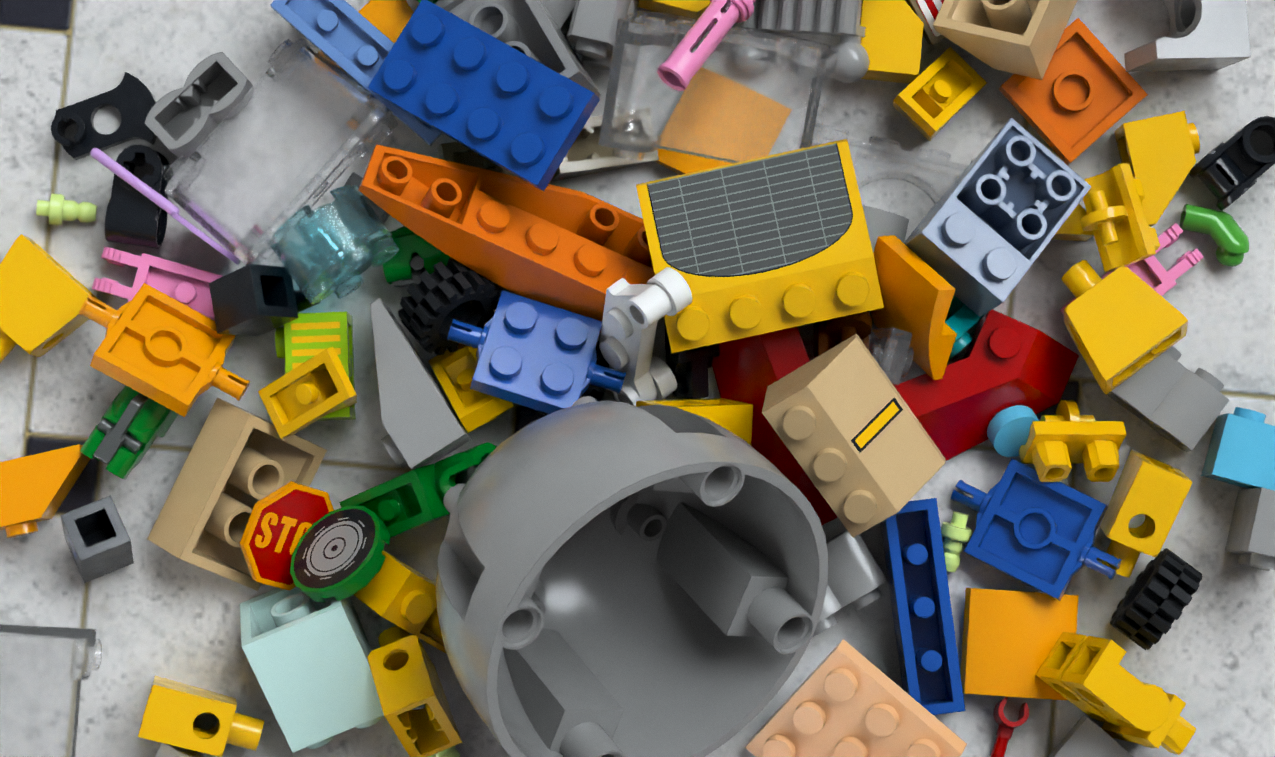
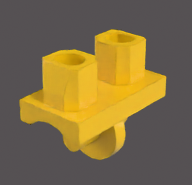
M1118 164L1104 173L1084 179L1092 187L1083 197L1087 215L1080 218V223L1083 231H1093L1104 271L1113 272L1121 266L1126 267L1155 255V250H1158L1160 243L1155 228L1147 224L1141 205L1145 197L1140 178L1133 177L1130 165Z
M1061 400L1058 404L1056 415H1042L1040 421H1032L1028 440L1025 445H1021L1019 448L1021 463L1034 464L1041 482H1059L1066 479L1072 469L1071 464L1077 463L1084 464L1086 477L1091 482H1109L1113 480L1119 468L1118 450L1127 435L1124 422L1095 421L1093 415H1080L1078 405L1074 400Z

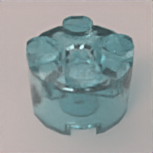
M346 185L330 191L335 201L320 206L315 210H312L309 205L304 206L285 221L273 235L277 243L271 245V249L311 304L324 300L333 292L339 299L349 295L364 283V279L361 276L363 272L371 266L378 267L383 265L398 253L399 248L393 241V236L364 195L358 191L357 185Z

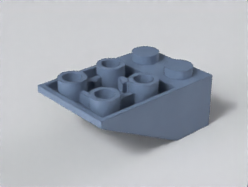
M1010 118L930 209L904 244L956 289L954 293L956 298L977 316L981 317L1006 300L1092 186L1013 118Z

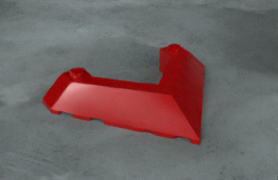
M992 309L980 319L964 358L947 365L942 379L933 380L925 373L894 385V387L947 461L988 440V425L1001 410L1015 405H1023L1031 408L1036 415L1059 403L1079 355L1042 331ZM792 327L719 343L720 356L713 357L712 367L720 398L753 404L751 446L768 459L802 492L813 506L821 525L836 519L837 515L762 414L767 387L810 362L798 328Z

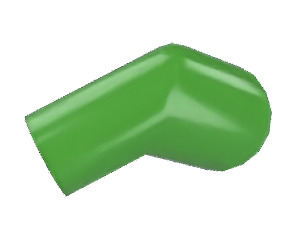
M1190 204L1184 205L1180 217V228L1210 235L1218 245L1216 258L1221 264L1231 267L1241 264L1244 253L1249 251V238L1234 218L1224 211Z

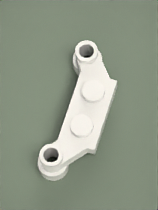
M666 267L647 281V284H629L624 278H621L606 289L599 348L604 359L612 369L626 372L620 394L614 392L617 402L636 406V401L663 400L677 389L676 378L669 366L659 357L652 356L658 320L665 315H676L690 305L693 299L692 292L685 279L670 267Z

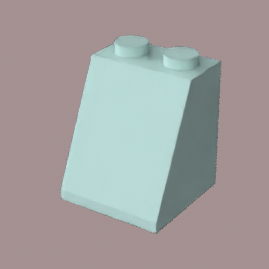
M297 586L290 591L276 588L240 603L241 647L292 753L303 748L315 749L324 746L335 735L354 727L358 729L370 727L380 721L384 715L367 658L372 650L351 598L348 597L337 601L333 596L328 599L324 598L326 603L315 602L304 595Z

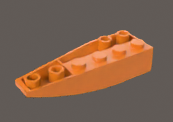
M378 144L373 149L358 191L402 225L486 279L517 295L599 321L603 320L606 289L621 278H624L629 284H647V281L655 275L643 219L585 192L548 184L546 189L542 191L517 176Z

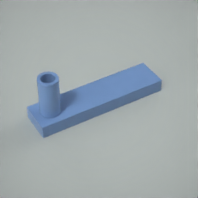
M274 0L270 4L276 13L428 145L432 146L440 137L441 132L380 98L367 88L394 43L345 0Z

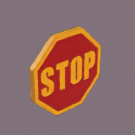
M290 481L255 503L239 543L254 581L289 591L296 587L290 574L292 554L300 538L316 521L329 512L334 511L327 492Z

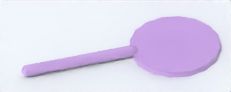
M93 148L90 151L91 156L150 199L235 264H240V259L180 216L177 206L100 149Z

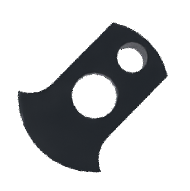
M125 72L122 82L116 88L56 110V115L51 125V133L54 139L75 160L91 155L90 151L93 148L103 151L134 139H142L154 145L157 136L147 127L145 120L156 100L147 86L138 78ZM112 106L121 113V124L115 132L106 135L101 134L94 127V116L99 109ZM71 124L78 125L74 142L69 138H65V129Z

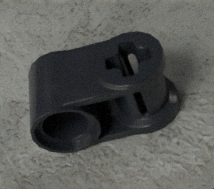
M1264 116L1251 121L1225 143H1220L1188 173L1192 178L1198 177L1218 199L1216 206L1220 211H1223L1257 182L1256 179L1275 164V118ZM1253 130L1265 131L1270 135L1273 141V149L1270 155L1263 156L1252 149L1250 136Z
M142 144L131 145L125 148L118 155L116 162L133 175L135 166H143L145 162L154 166L152 175H144L143 178H138L168 200L172 177L171 165L168 159L160 152ZM114 174L111 198L105 216V239L108 242L159 249L165 237L167 212Z

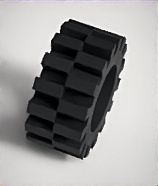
M449 258L447 266L442 262L433 265L434 272L430 275L424 271L418 276L422 281L418 285L412 283L408 287L407 291L411 296L402 297L400 302L402 309L398 310L399 317L402 319L400 321L429 354L434 352L436 355H444L446 349L450 353L457 351L459 343L447 340L453 319L484 329L485 326L483 324L494 315L493 310L496 309L499 301L500 292L490 280L453 258Z
M1165 548L1159 552L1154 560L1147 564L1144 572L1137 576L1136 582L1126 591V596L1120 600L1117 605L1118 609L1111 617L1110 625L1144 650L1150 649L1153 644H1156L1161 639L1163 633L1166 634L1170 630L1174 620H1178L1183 608L1190 603L1193 598L1191 596L1197 591L1202 580V573Z

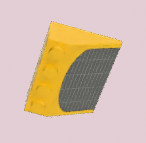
M847 139L636 184L654 274L656 275L664 268L670 267L685 279L692 292L693 299L690 305L674 316H664L672 353L884 308L874 254Z

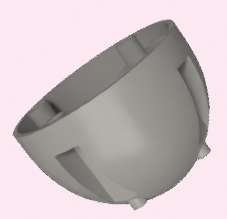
M591 396L581 397L573 403L572 407L557 410L537 419L501 442L476 468L466 484H457L451 487L444 496V507L451 515L438 555L436 601L445 651L458 684L472 707L510 757H705L740 732L774 698L802 658L821 615L829 573L828 549L820 519L811 503L768 459L741 437L707 418L677 407L664 405L636 407L624 402L596 401Z

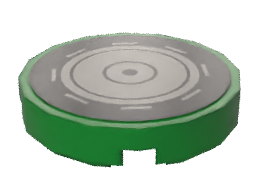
M345 506L326 514L316 521L300 538L292 554L290 574L294 584L304 595L320 603H326L324 598L328 599L334 596L339 601L357 593L369 584L384 563L386 557L382 554L385 542L388 545L390 542V534L385 523L375 512L364 506Z

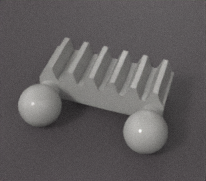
M756 0L753 4L754 13L741 24V29L745 30V38L737 43L733 51V62L737 70L745 76L758 77L765 74L771 68L774 61L772 46L765 40L766 32L840 36V43L836 44L828 55V69L831 75L838 81L844 83L856 82L866 74L869 68L868 53L861 45V37H865L866 28L860 26L862 0Z

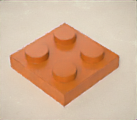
M1079 18L1065 28L1042 80L1013 74L999 87V91L1067 166L1148 95Z

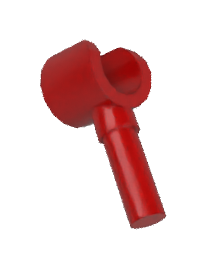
M1008 697L1003 698L996 704L993 716L999 726L990 757H1004L1014 728L1024 724L1029 717V707L1026 702L1021 705L1016 722L1008 720L1003 713Z

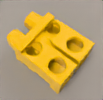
M1063 632L1036 673V676L1091 718L1097 721H1105L1101 728L1112 738L1141 744L1152 749L1159 748L1161 745L1168 752L1180 755L1196 731L1193 725L1180 716L1186 703L1175 694L1165 693L1162 688L1154 684L1139 681L1119 665L1126 651L1113 640Z

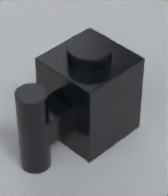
M248 264L209 283L217 334L260 336L299 318V312L319 304L322 300V293L314 284L294 290L290 267Z

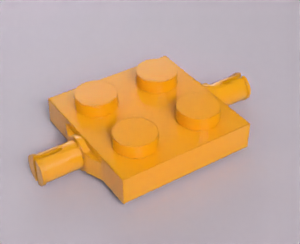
M143 283L131 301L122 305L118 310L99 301L92 295L87 297V300L84 301L80 309L79 315H83L107 328L105 339L93 354L90 366L183 417L187 415L198 396L207 391L211 386L229 394L238 401L241 400L249 386V380H245L222 367L224 357L233 345L236 335L217 334L214 320L146 283Z

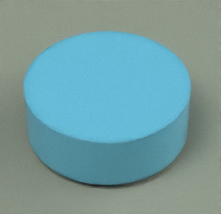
M1023 405L1011 406L1001 410L990 421L987 428V436L998 454L1004 457L1020 456L1019 448L1021 445H1025L1028 440L1032 421H1039L1031 408Z

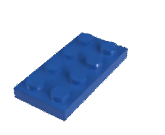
M428 0L420 1L367 87L380 98L542 191L548 186L600 101V98L594 92Z

